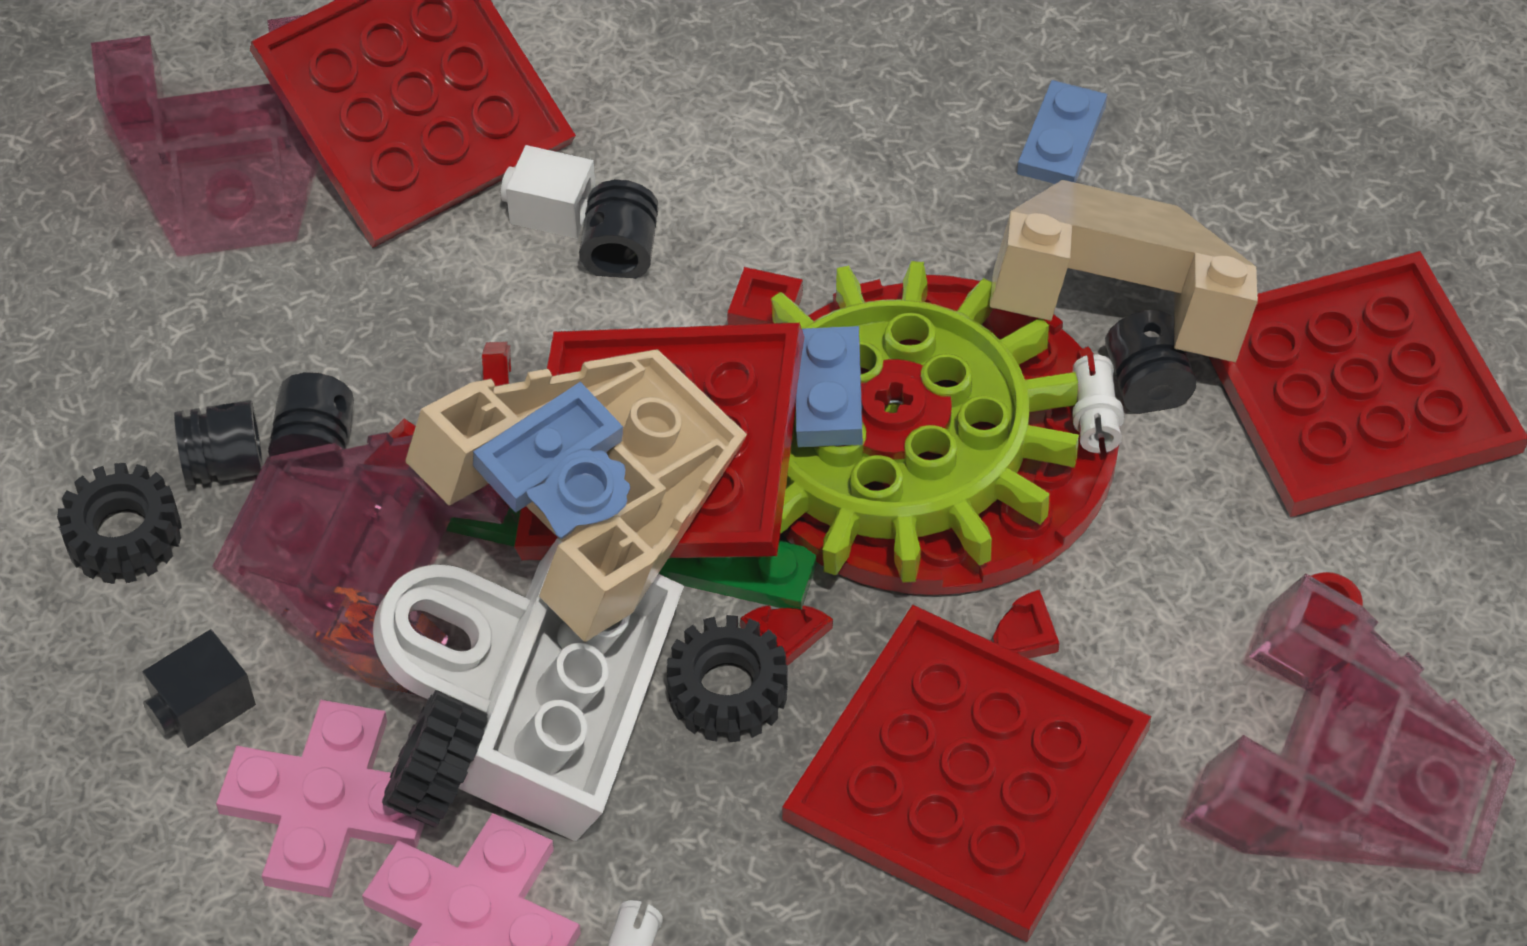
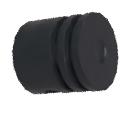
M616 179L601 182L592 188L587 199L579 248L580 262L586 270L595 276L637 279L647 272L651 265L659 210L658 200L652 191L641 184L629 180ZM636 253L632 259L628 260L629 256Z
M1156 310L1133 313L1119 320L1109 329L1105 337V347L1113 364L1114 374L1118 381L1124 405L1131 412L1142 414L1177 408L1193 395L1196 389V377L1192 371L1187 351L1174 349V318L1170 314ZM1145 332H1155L1159 337H1148L1145 335Z
M303 372L291 375L282 381L275 408L273 428L270 435L271 440L268 446L269 457L278 468L293 474L332 475L341 469L345 459L354 405V397L350 388L335 377L322 373Z
M252 400L207 406L206 413L201 414L200 408L191 409L190 416H186L183 410L174 413L178 453L187 486L195 485L196 478H201L203 484L211 483L212 476L217 475L219 481L264 474L260 436Z

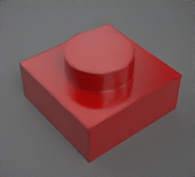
M744 267L727 312L728 325L774 323L771 298L782 292L799 306L803 296V279Z

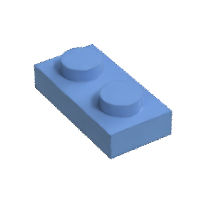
M1051 80L1018 161L1017 174L1053 184L1061 180L1076 183L1105 110L1107 94Z
M859 326L802 329L805 338L796 393L798 447L863 445Z
M579 382L473 451V467L516 513L532 502L526 491L545 483L549 474L564 457L582 448L607 452L622 442L623 426Z

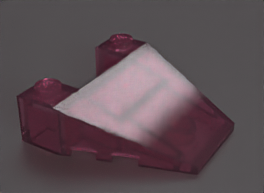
M304 15L267 20L269 32ZM150 35L91 43L96 92L99 103L177 257L297 241L319 161L271 84L164 98L160 61Z
M388 432L368 436L367 445L342 449L336 443L267 457L212 567L370 686L417 695L399 684L388 673L378 656L373 637V624L377 609L389 589L400 577L411 570L430 564L452 517L502 524L510 506L490 484L449 506L405 462L413 435L394 439ZM420 610L412 611L408 614L410 625L417 633L444 646L446 645L449 637Z
M1305 573L1268 605L1248 656L1305 689L1281 755H1277L1242 735L1206 764L1185 820L1246 854L1477 874L1481 871L1516 759L1455 698L1446 702L1419 675L1425 668L1409 652L1401 657L1374 630L1379 622L1363 606ZM1493 759L1497 762L1466 859H1462L1460 856Z

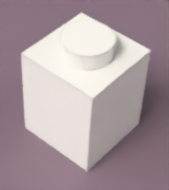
M525 145L516 167L509 166L507 168L501 185V200L508 204L510 224L578 239L584 224L588 195L592 188L595 187L593 160Z

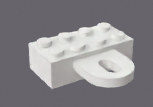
M559 538L556 539L539 562L526 598L455 566L427 565L404 574L389 589L381 601L374 619V643L383 666L399 684L419 696L428 699L435 690H438L488 714L487 724L483 729L485 732L476 748L478 751L467 769L468 774L464 782L460 784L458 789L566 838L577 841L603 813L684 586L658 574L633 613L584 642L539 597L557 546L562 543ZM417 610L425 611L460 627L468 634L471 641V649L468 651H455L420 635L410 625L408 614Z

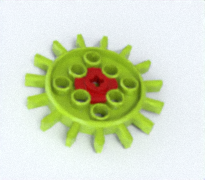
M911 261L903 279L902 300L865 302L861 294L860 283L849 265L837 268L836 301L841 309L824 315L815 321L782 292L771 298L774 323L800 322L802 329L859 326L860 367L870 370L867 373L861 374L863 445L798 447L795 411L780 534L805 512L819 521L830 525L831 527L826 533L823 543L824 572L837 575L849 557L856 535L874 538L895 539L894 562L902 583L916 582L921 559V548L917 537L952 528L959 537L964 549L980 566L991 561L992 538L988 527L978 514L987 509L997 499L1040 525L1048 517L1049 493L1020 476L1017 472L1023 458L1075 468L1079 435L1030 426L1029 412L1074 406L1077 403L1078 379L1076 372L1024 379L1019 364L1048 348L1049 325L1044 319L1039 318L999 340L982 325L993 309L990 307L991 281L983 278L967 295L957 311L925 302L927 297L926 272L924 262ZM905 339H914L922 343L909 346L899 342ZM941 380H952L959 384L953 387H941L934 383ZM977 422H989L996 425V427L989 430H979L970 425ZM929 451L944 456L936 460H925L917 455ZM873 481L891 485L887 489L880 491L869 490L863 487L865 484Z

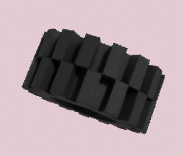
M114 463L115 474L106 475L104 467L101 466L93 469L96 480L89 483L82 475L74 481L78 495L66 490L62 497L64 508H58L57 518L67 552L76 568L81 566L84 575L91 579H94L97 573L100 572L103 583L111 584L115 583L117 573H123L125 582L130 583L137 581L135 570L143 568L148 577L158 571L155 563L156 558L166 564L173 557L171 546L179 547L181 541L179 529L182 528L171 488L165 485L164 478L155 472L150 477L147 467L136 464L133 473L129 474L126 463ZM129 509L135 510L145 517L143 523L128 534L117 537H106L97 534V528L101 520L113 512Z
M726 615L725 627H717L715 616L703 619L704 632L700 633L694 625H691L684 631L685 643L676 639L671 647L672 658L668 657L667 659L669 702H672L673 713L678 720L685 717L686 729L693 734H696L700 727L704 728L705 739L717 742L719 732H728L729 743L740 742V731L745 729L748 730L751 738L762 733L763 721L772 726L778 719V708L784 709L788 690V665H786L783 646L777 647V636L769 629L760 636V623L752 619L748 620L745 629L738 628V616ZM735 663L743 666L751 673L753 683L741 693L720 695L707 690L702 684V679L705 673L715 665Z
M435 690L433 695L431 694L428 698L426 706H423L417 722L415 725L413 724L408 734L407 742L398 755V762L392 769L391 779L384 791L383 805L433 828L436 827L440 819H443L446 815L449 804L453 803L460 784L464 782L468 774L467 769L478 751L476 748L485 732L483 729L487 724L488 714Z

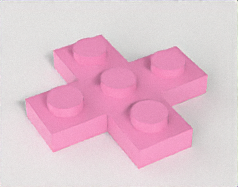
M320 700L302 757L236 746L216 806L219 814L278 824L262 873L265 886L331 898L350 837L395 845L399 840L417 849L424 823L383 805L382 799L385 795V788L391 779V773L372 769L387 724L385 711Z
M494 813L486 822L458 868L398 840L362 895L365 906L418 930L409 946H574L581 934L580 924L524 899L554 851L553 840Z

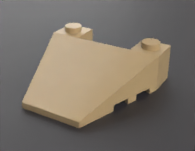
M1061 180L1011 210L993 270L990 307L1051 321L1067 268L1174 292V349L1236 362L1258 302L1257 270L1253 263L1176 205Z
M658 349L584 362L581 371L552 376L549 369L532 371L527 373L526 379L523 382L495 386L492 379L471 382L421 409L405 462L450 506L489 484L473 467V451L579 382L597 398L623 426L622 442L606 453L609 459L620 461L625 466L624 479L630 484L627 503L613 517L594 524L576 526L566 538L560 539L562 543L557 546L539 595L584 642L634 612L740 449L747 435ZM533 502L526 505L555 534L545 514Z

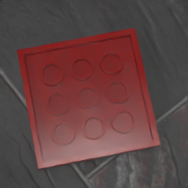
M334 0L251 41L250 52L372 248L503 180L509 166L516 167L525 145L556 152L572 144L576 136L491 0Z
M1421 251L1258 293V302L1236 362L1208 356L1290 517L1524 453L1527 445V434Z
M800 322L553 331L547 369H549L552 376L581 371L584 362L658 349L747 434L740 449L669 558L777 556L796 411V393L805 338ZM525 506L521 509L514 547L522 561L542 560L558 537Z
M912 604L782 806V820L1028 942L1147 735L1152 716Z

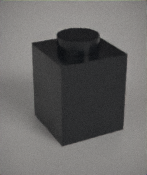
M212 629L142 671L151 696L143 701L144 708L150 719L164 736L174 730L187 748L256 705L247 673Z

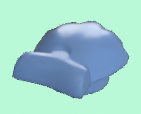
M582 448L564 457L549 474L545 483L537 485L526 492L529 499L545 514L556 536L564 539L576 526L598 523L618 514L626 506L630 484L624 479L626 469L623 463L609 459L607 453L602 450L592 451Z

